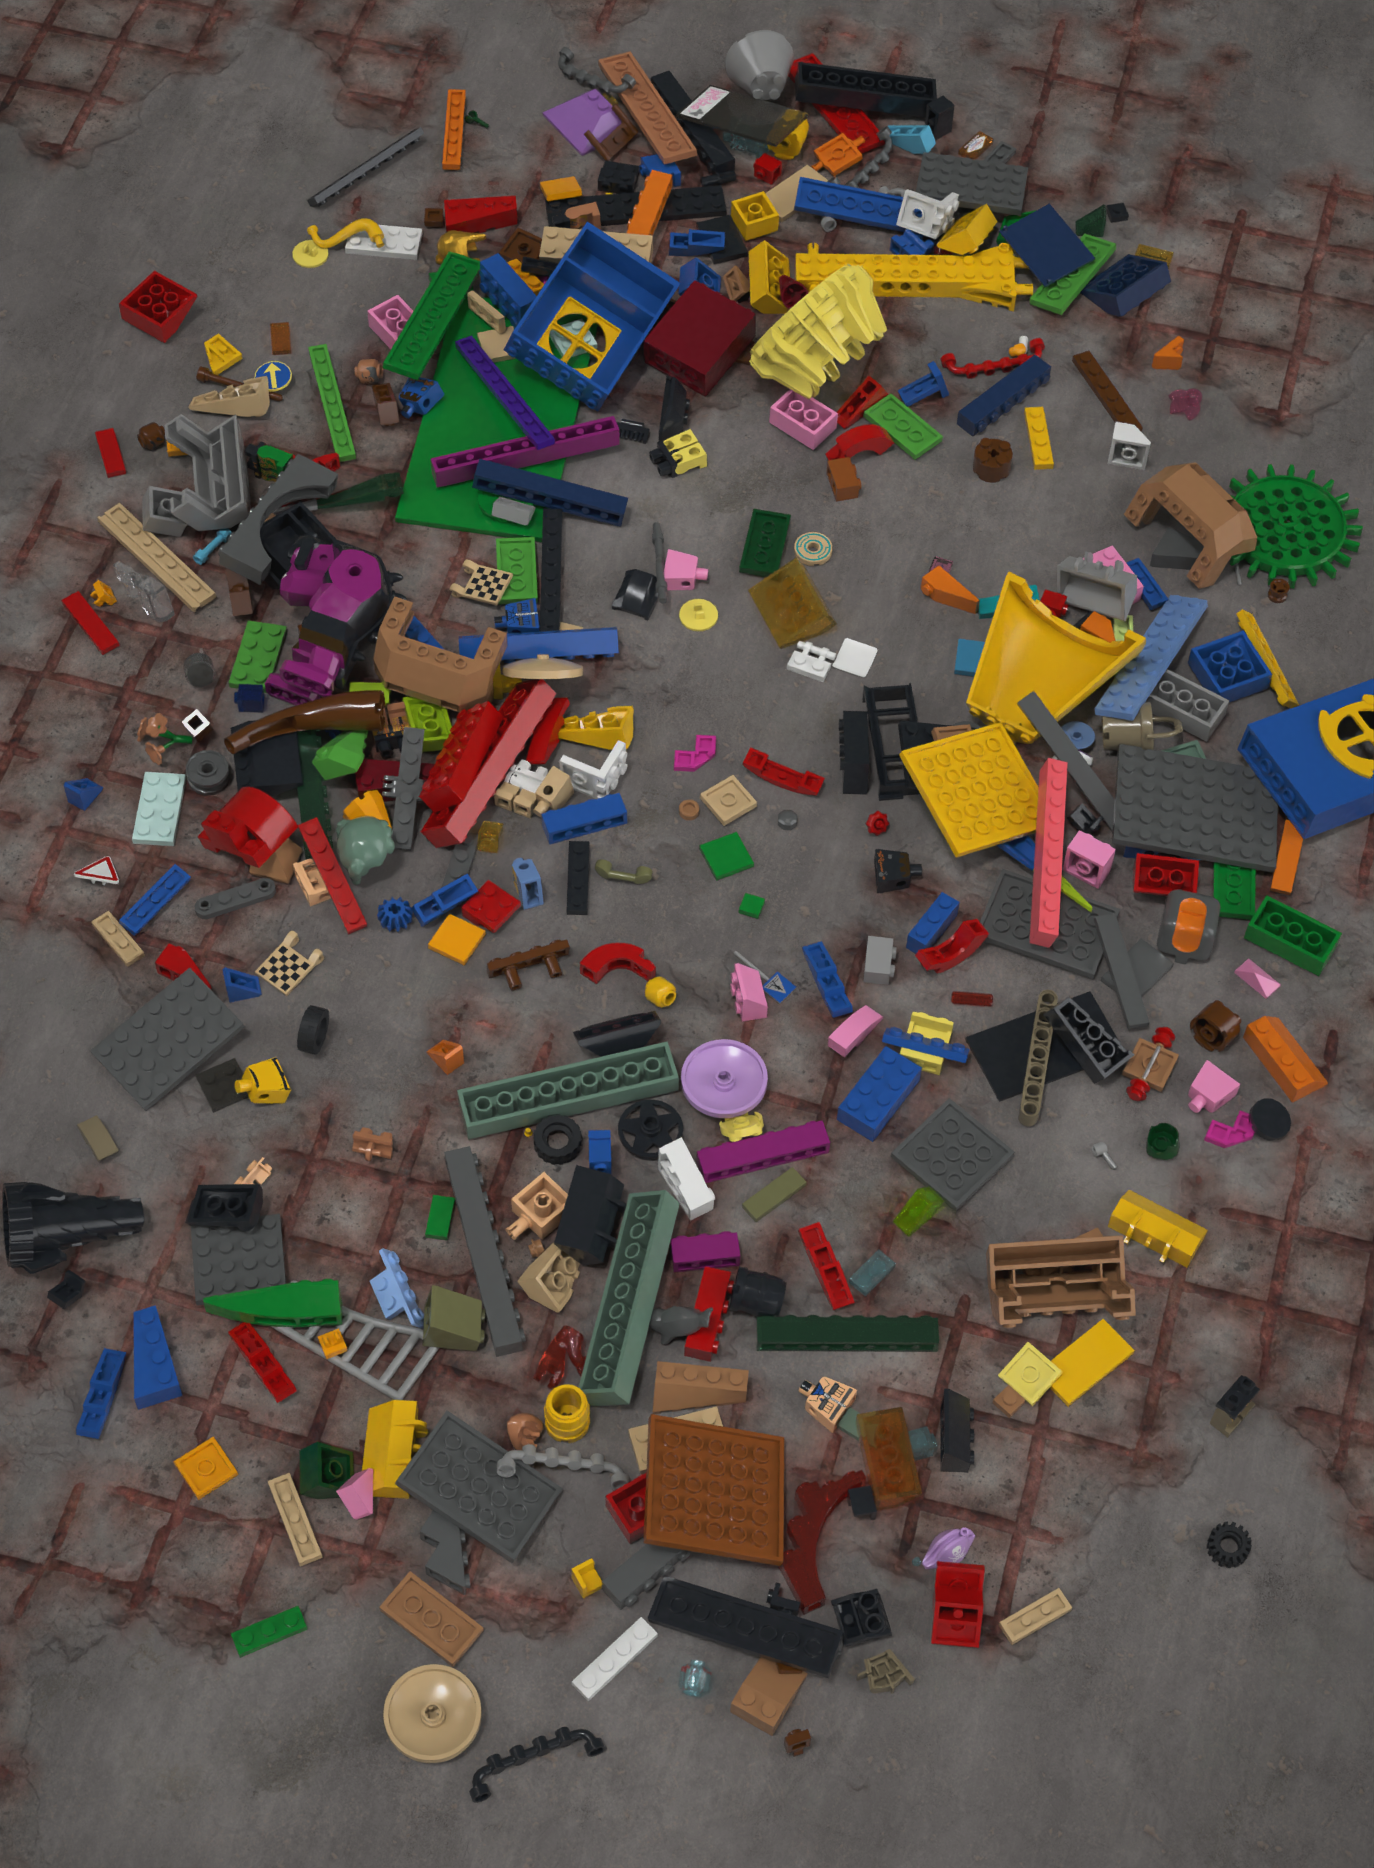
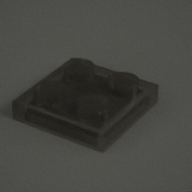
M235 1058L195 1075L213 1113L249 1097L247 1092L237 1093L235 1090V1081L241 1080L243 1072Z

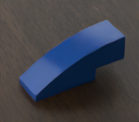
M689 229L688 234L670 232L669 256H695L724 250L725 232Z
M466 874L433 892L431 896L412 906L413 913L421 927L472 897L478 890L469 875Z

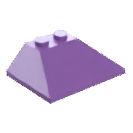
M596 89L584 92L543 112V116L581 156L596 150L584 136L587 130H590L599 143H601L621 124L620 119L611 109L613 106Z

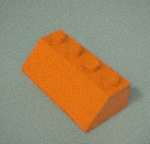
M1263 1016L1247 1025L1243 1036L1244 1040L1292 1103L1328 1084L1327 1080L1279 1018Z

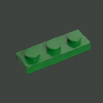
M295 1606L231 1633V1636L241 1658L307 1630V1626L299 1606Z

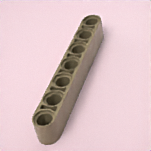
M1050 989L1043 990L1038 997L1018 1115L1020 1123L1029 1127L1035 1125L1038 1120L1053 1027L1043 1014L1054 1007L1058 1001L1057 994Z

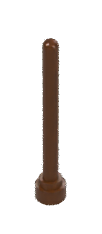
M200 366L197 371L196 379L203 383L213 381L226 386L233 384L234 387L244 384L212 374V371H209V368ZM269 392V399L278 402L282 401L283 397L281 394Z

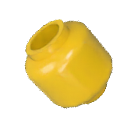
M658 976L647 982L645 997L657 1007L663 1008L674 1002L676 988L671 982Z

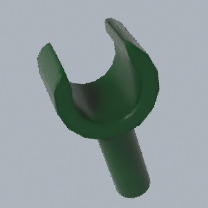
M474 110L470 111L465 117V121L469 124L475 121L487 129L489 127V124L478 118V114Z

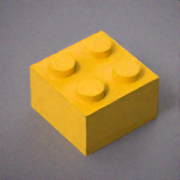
M764 191L731 201V217L745 241L778 231L779 214Z

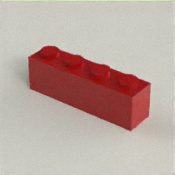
M705 1266L694 1308L703 1312L712 1307L713 1311L709 1317L708 1328L702 1327L695 1333L687 1335L684 1356L711 1362L712 1355H717L719 1341H716L717 1334H722L724 1321L721 1318L722 1314H727L729 1301L726 1300L727 1294H732L734 1287L730 1271Z

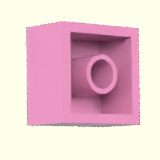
M1079 830L1067 847L1062 870L1099 889L1111 871L1116 849Z

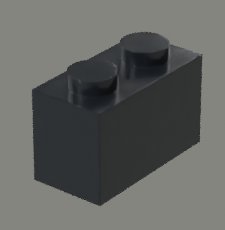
M944 95L927 104L925 125L930 126L935 141L952 132L955 105Z

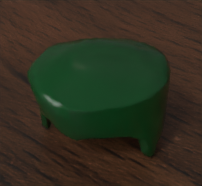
M1159 1123L1156 1126H1151L1146 1141L1147 1154L1162 1160L1174 1158L1180 1148L1177 1128L1168 1123Z

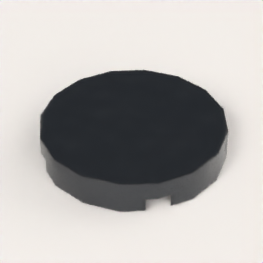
M1264 1098L1257 1101L1250 1109L1249 1122L1251 1121L1252 1129L1261 1138L1268 1141L1279 1140L1290 1130V1114L1280 1102Z

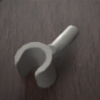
M1103 1142L1093 1144L1091 1148L1095 1157L1102 1155L1114 1170L1117 1166L1107 1153L1106 1144Z

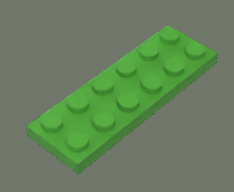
M1084 234L1080 240L1092 253L1095 260L1047 287L1041 284L1030 297V305L1062 315L1114 253L1116 243Z

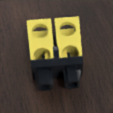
M691 429L664 441L657 442V448L649 452L652 463L662 461V463L657 464L660 476L670 474L672 478H675L678 474H683L689 469L697 466L701 469L707 466V454L700 443H698Z

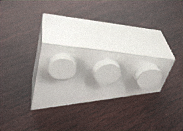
M682 1137L659 1148L658 1170L690 1221L713 1210L715 1195L711 1188L707 1187Z

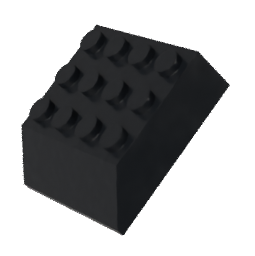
M302 502L264 522L260 529L262 545L268 556L272 559L270 573L264 579L271 589H280L281 579L292 565L290 563L291 560L287 557L288 552L300 536L306 535L308 531L315 532L318 535V539L324 541L326 545H331L332 541L336 539Z

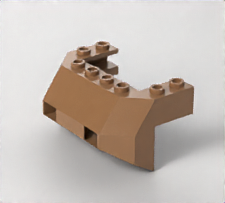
M1196 462L1167 466L1140 486L1124 513L1136 527L1140 525L1141 521L1147 525L1151 524L1162 505L1204 546L1187 574V577L1199 589L1214 585L1231 556L1255 551L1257 535L1247 511Z
M394 596L379 628L373 658L375 673L384 687L457 712L464 709L468 710L478 703L482 704L487 701L491 703L494 699L493 677L508 646L507 633L488 627L474 659L404 637L414 617V611L411 610L413 602Z
M1123 1235L989 1244L986 1252L987 1282L992 1316L999 1325L1005 1328L1016 1327V1324L1022 1323L1021 1317L1031 1316V1313L1040 1312V1315H1052L1053 1311L1072 1314L1076 1310L1084 1309L1085 1312H1097L1098 1308H1105L1116 1320H1127L1129 1316H1136L1135 1289L1125 1280ZM1092 1264V1270L1072 1271V1265ZM1045 1267L1059 1268L1055 1273L1045 1274ZM1040 1268L1041 1275H1015V1269Z

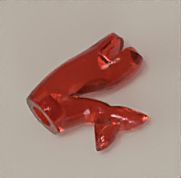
M563 1326L545 1350L533 1379L539 1382L547 1371L553 1375L549 1380L547 1388L553 1390L557 1387L564 1376L566 1352L581 1377L587 1357L581 1353L584 1336L570 1326Z

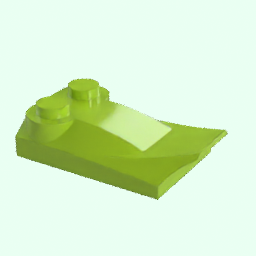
M403 697L409 727L425 729L422 752L442 750L444 747L443 743L448 738L452 727L447 709L414 697Z

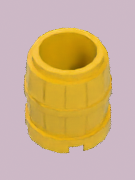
M789 110L781 114L774 123L773 130L767 138V146L769 150L772 149L777 158L791 160L800 153L809 130V123L806 117L798 111Z
M564 1384L555 1387L548 1394L544 1406L545 1428L549 1436L559 1442L568 1441V1443H574L582 1439L588 1432L590 1407L586 1395L580 1388Z

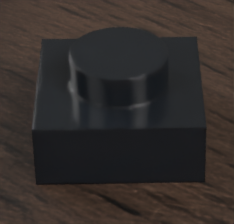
M1124 203L1106 206V212L1111 223L1128 220L1129 214Z

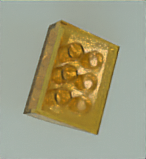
M794 558L748 590L780 649L794 645L799 641H805L822 635L837 625L806 567L797 558Z

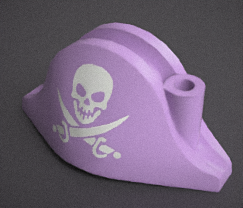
M962 1528L961 1530L949 1529L939 1533L931 1542L921 1564L925 1569L936 1568L937 1561L961 1562L966 1556L975 1538V1534L968 1528Z

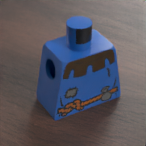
M419 377L418 380L408 378L399 394V400L403 405V409L400 411L401 414L408 419L413 413L427 414L444 396V392L438 382Z

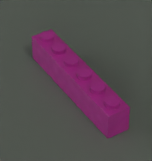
M823 1120L817 1122L810 1121L805 1125L789 1126L784 1130L777 1132L769 1131L757 1137L749 1136L740 1141H729L716 1147H704L697 1151L696 1162L705 1183H710L827 1154L830 1150V1140Z

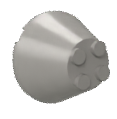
M759 30L745 35V38L739 42L736 41L728 50L725 58L727 75L735 85L753 95L755 99L776 100L784 89L793 64L794 52L792 46L785 39V36L775 31Z

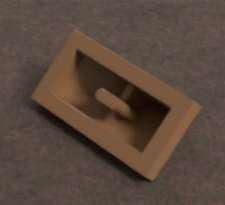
M736 265L723 276L730 300L737 301L750 291L749 280Z

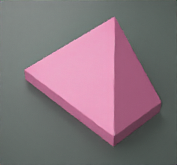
M1247 959L1234 972L1265 999L1281 985L1250 959Z

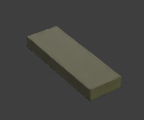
M791 1167L742 1203V1208L757 1222L804 1188L807 1182Z

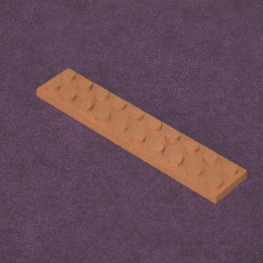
M631 51L598 60L599 67L613 85H621V79L625 74L631 75L636 80V84L632 89L627 88L625 91L617 94L663 164L697 156V149Z

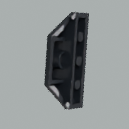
M666 375L659 426V441H664L682 433L684 424L687 425L688 413L685 412L686 410L689 411L690 399H687V391L676 377Z
M656 1011L638 1013L587 1026L580 1031H574L573 1035L578 1045L602 1057L645 1047L660 1026L661 1019Z

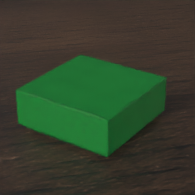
M745 893L739 907V913L758 919L765 904V899Z

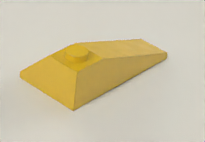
M633 706L607 708L608 712L596 714V711H593L582 718H578V716L564 718L565 723L560 729L558 737L612 750L619 740L626 743V749H628L633 738Z

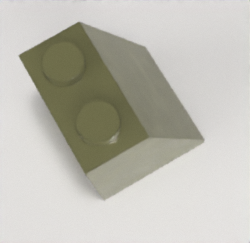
M432 1285L424 1304L422 1346L477 1351L479 1344H483L484 1330H481V1323H484L485 1309H482V1301Z

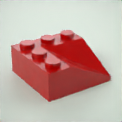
M154 270L119 303L121 318L165 343L178 330L198 296L191 290Z

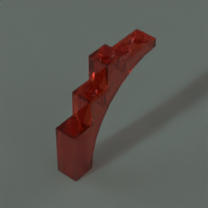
M862 1470L857 1472L850 1471L836 1482L834 1480L826 1482L822 1488L819 1487L817 1481H814L812 1483H802L795 1490L794 1499L803 1517L801 1515L795 1516L787 1523L786 1533L795 1550L790 1549L783 1552V1563L778 1567L795 1600L800 1602V1610L803 1615L825 1606L826 1596L819 1582L816 1567L818 1537L828 1517L847 1498L848 1489L865 1486L866 1476Z

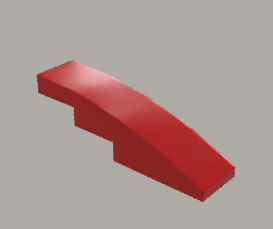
M553 698L552 705L546 709L543 719L537 723L526 759L530 764H546L559 743L558 733L565 723L563 715L570 705L568 698Z
M820 1222L800 1228L798 1232L832 1309L836 1310L855 1303L839 1260H836Z
M243 1322L228 1331L229 1336L277 1403L297 1391L295 1385L283 1371L280 1363L270 1352L267 1344L250 1323Z

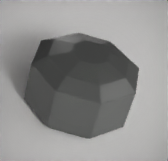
M783 810L778 814V826L783 830H792L797 826V814L792 810Z

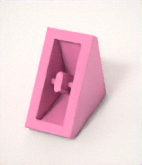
M371 1468L354 1474L336 1491L353 1519L358 1520L373 1514V1469Z

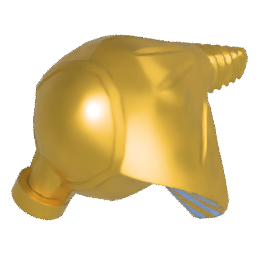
M455 230L446 232L441 235L437 243L438 255L435 258L436 263L442 264L449 251L469 257L467 251H477L475 242L485 240L486 235Z

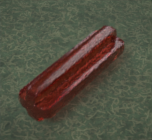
M953 991L951 1002L953 1004L992 1006L993 995Z

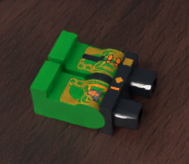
M260 442L258 446L250 443L245 449V455L250 457L247 462L248 468L254 470L256 478L261 479L262 477L266 481L276 482L281 471L284 472L288 462L291 459L293 460V454L268 446L264 442Z

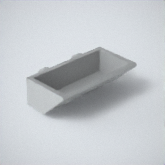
M1086 551L1084 560L1082 557L1075 558L1069 556L1057 565V592L1067 596L1066 604L1092 612L1096 611L1099 614L1126 621L1137 594V575L1123 571L1124 565L1120 560L1115 561V569L1111 565L1109 567L1103 566V562L1100 561L1093 563V554Z

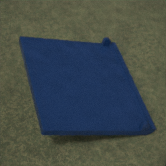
M1050 203L1007 227L1005 225L1002 230H999V233L1044 287L1055 283L1095 260L1092 253Z

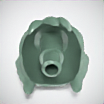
M361 816L352 820L343 819L337 823L336 847L339 860L348 871L354 885L360 884L361 877L365 876L370 868L381 866L387 853L392 854L395 844L391 838L393 831L388 826L389 824L386 820H380L373 816Z

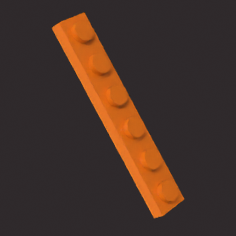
M448 89L442 169L460 170L466 90Z

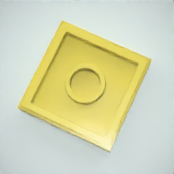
M1027 1342L998 1374V1377L1007 1385H1010L1033 1407L1063 1372L1033 1345Z

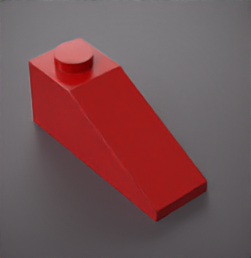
M868 376L837 411V423L846 430L863 418L865 410L885 398L888 393L878 382Z
M169 943L155 961L158 974L174 981L188 968H191L211 989L207 979L181 946H174Z

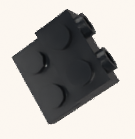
M605 161L598 177V191L616 194L634 192L640 171L639 166Z

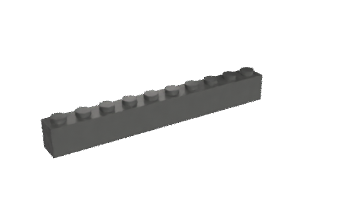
M470 1146L444 1152L445 1163L482 1305L485 1309V1316L496 1357L523 1351L522 1342H526L523 1328H518L517 1322H520L518 1309H513L512 1302H515L513 1290L507 1287L506 1282H510L507 1269L502 1268L501 1263L504 1262L502 1249H497L496 1243H499L497 1230H492L491 1227L494 1219L492 1211H487L486 1205L489 1204L487 1192H482L481 1185H484L481 1172L477 1173L476 1166H479L476 1153L472 1154Z

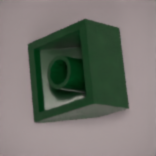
M318 1441L299 1450L300 1494L315 1499L340 1498L336 1491L354 1475L353 1452Z

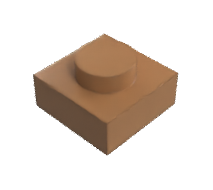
M1008 1385L993 1399V1404L1010 1418L1025 1404V1399Z

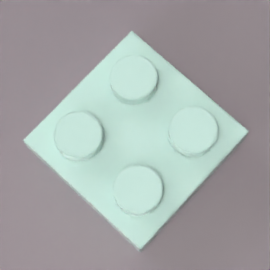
M579 319L561 326L572 334L577 335L585 322L583 319ZM551 330L549 337L563 357L570 347L571 341L555 330ZM588 330L583 340L597 349V342ZM578 347L571 357L586 353L587 351Z

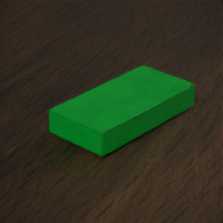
M433 1195L425 1232L426 1238L448 1240L455 1205L454 1197Z

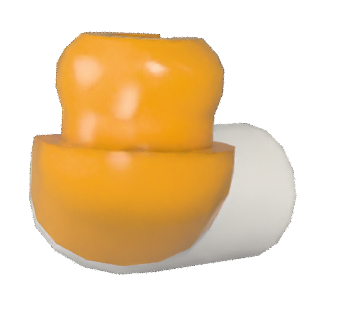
M1021 336L1019 344L1009 348L1010 356L1015 357L1027 353L1028 337Z

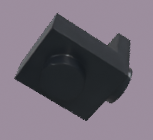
M1083 803L1078 805L1067 817L1078 831L1090 832L1091 834L1101 827L1099 823L1104 819L1102 816L1096 818Z
M71 1270L65 1272L64 1280L48 1291L47 1298L62 1309H66L82 1297L85 1280Z
M776 1582L774 1590L769 1589L766 1603H770V1608L798 1617L800 1602L779 1597L780 1583Z

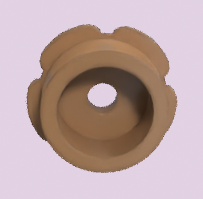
M532 1239V1244L528 1245L532 1258H538L544 1252V1248L540 1239L535 1241Z

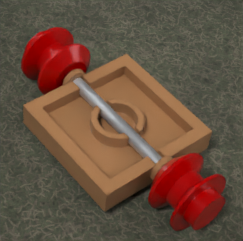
M1168 1027L1156 1028V1035L1152 1036L1153 1043L1139 1038L1133 1050L1135 1055L1128 1060L1122 1075L1131 1079V1086L1127 1087L1126 1092L1134 1101L1145 1100L1147 1097L1146 1093L1150 1091V1087L1162 1092L1178 1060L1179 1054L1167 1050L1171 1048V1042L1176 1038L1173 1031Z

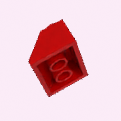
M1137 853L1133 867V892L1168 896L1170 891L1180 889L1197 893L1199 860Z

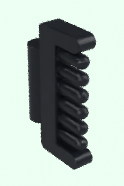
M622 419L621 423L617 422L620 438L624 436V439H627L629 436V440L633 438L636 441L638 438V442L642 440L643 444L647 443L650 429L644 428V423Z

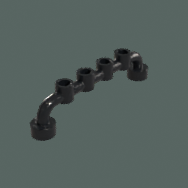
M561 1727L555 1731V1738L547 1741L545 1736H539L532 1741L533 1747L525 1750L523 1745H516L509 1750L510 1756L501 1759L500 1754H493L486 1759L488 1765L478 1769L473 1776V1788L469 1791L472 1801L474 1803L482 1802L491 1796L488 1785L486 1783L482 1784V1779L487 1775L499 1774L507 1767L524 1764L532 1757L544 1756L552 1749L567 1747L578 1739L587 1741L584 1745L587 1756H597L606 1749L602 1738H596L592 1732L586 1729H577L570 1732L568 1727Z

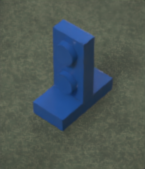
M934 361L927 364L930 370L929 374L897 390L907 407L939 391L942 398L949 395L942 373Z

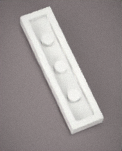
M640 1617L572 1681V1685L587 1701H590L656 1639L658 1633Z

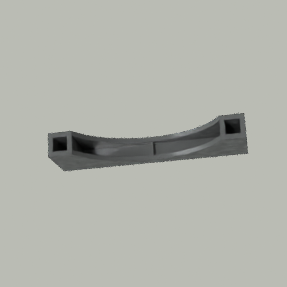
M297 454L293 460L291 459L288 462L285 471L279 473L277 481L270 484L266 495L260 497L258 505L255 508H251L246 520L243 519L240 522L238 530L231 533L227 544H223L218 552V555H220L219 564L261 585L270 573L272 561L266 553L260 538V529L265 520L276 509L289 502L305 498L327 499L337 487L338 474Z

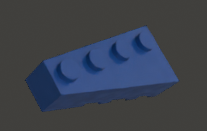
M156 1305L133 1312L134 1400L138 1410L183 1396Z

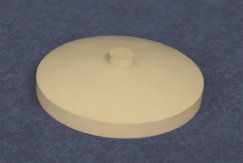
M537 654V658L523 659L504 665L503 675L524 679L574 678L583 675V666L563 659L549 658V654Z
M430 1664L408 1671L394 1683L385 1700L383 1717L388 1737L398 1751L418 1762L439 1763L458 1756L469 1747L478 1733L482 1711L477 1690L464 1674L449 1666Z

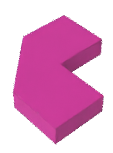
M696 735L695 751L675 750L674 771L694 772L715 757L716 736Z
M1240 1110L1233 1127L1212 1119L1204 1141L1227 1148L1251 1140L1255 1132L1252 1129L1251 1121L1249 1122V1114Z

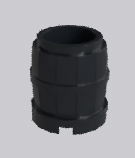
M739 1266L729 1309L736 1312L740 1310L753 1314L756 1317H779L787 1282L767 1272L751 1271L747 1267Z

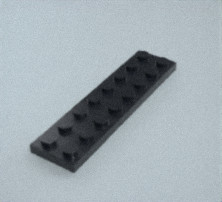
M666 1575L662 1579L647 1618L651 1623L828 1679L844 1636V1631Z

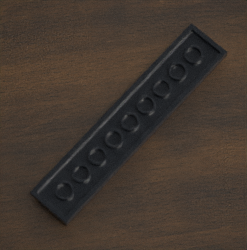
M722 185L671 189L659 221L726 216L727 210ZM640 192L573 197L549 202L545 200L548 227H554L552 216L561 215L562 208L567 210L571 207L593 202L597 204L601 226L628 224L629 219L633 218L635 204L638 205Z

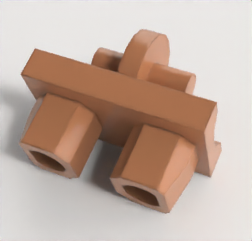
M364 1127L360 1132H354L352 1151L365 1154L366 1161H371L373 1156L391 1159L393 1149L392 1133L383 1132L380 1136L373 1135L371 1129Z

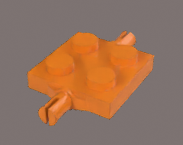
M841 133L813 150L819 162L812 165L811 168L815 171L825 168L833 177L863 159L857 147L865 143L864 138L860 136L852 141Z

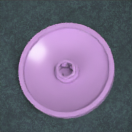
M714 1040L700 1045L688 1055L681 1071V1086L688 1102L701 1113L715 1118H734L748 1113L761 1102L767 1089V1069L760 1055L748 1045L734 1040Z

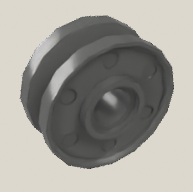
M213 750L197 752L189 758L186 764L188 784L198 794L205 796L215 795L223 791L230 781L228 762L219 752Z

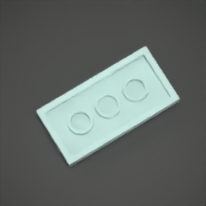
M145 772L132 836L133 844L174 846L186 784V774Z

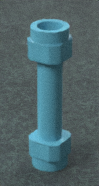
M228 528L220 529L217 532L216 538L203 550L199 549L193 556L194 561L199 565L205 563L208 560V555L222 542L226 543L232 532Z

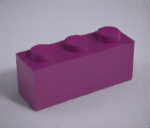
M724 1231L714 1235L703 1233L693 1237L677 1236L671 1239L670 1250L673 1273L704 1270L705 1266L711 1268L740 1266L741 1256L737 1232Z

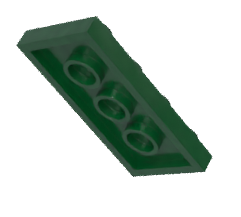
M753 509L739 566L740 573L777 579L791 521L790 514Z

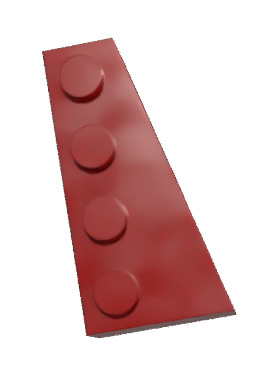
M516 196L444 200L446 232L455 230L468 233L477 231L484 233L490 228L496 230L518 224Z

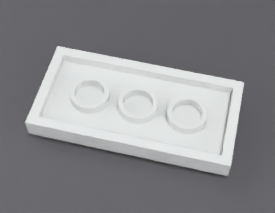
M379 225L384 233V238L382 239L384 246L378 248L375 242L370 241L366 231L347 238L345 246L347 254L417 260L423 232L420 228Z

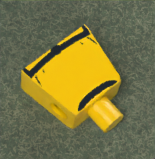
M277 1057L246 1067L242 1079L235 1081L236 1092H247L252 1103H285L291 1091Z

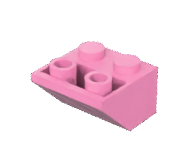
M739 963L734 964L730 988L732 996H736V1014H740L742 1022L767 1018L768 1006L759 971Z

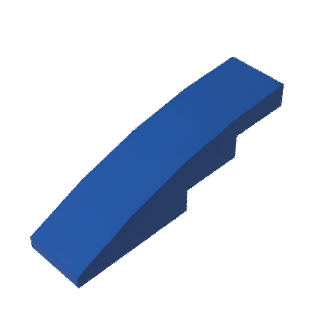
M822 941L802 947L810 971L832 1017L852 1013V1004L845 994L844 985L837 974V967Z
M104 1348L90 1380V1390L83 1404V1413L76 1427V1435L99 1439L118 1387L126 1359V1352Z

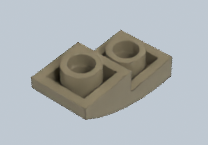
M97 1115L77 1124L86 1144H89L98 1162L118 1153V1148Z

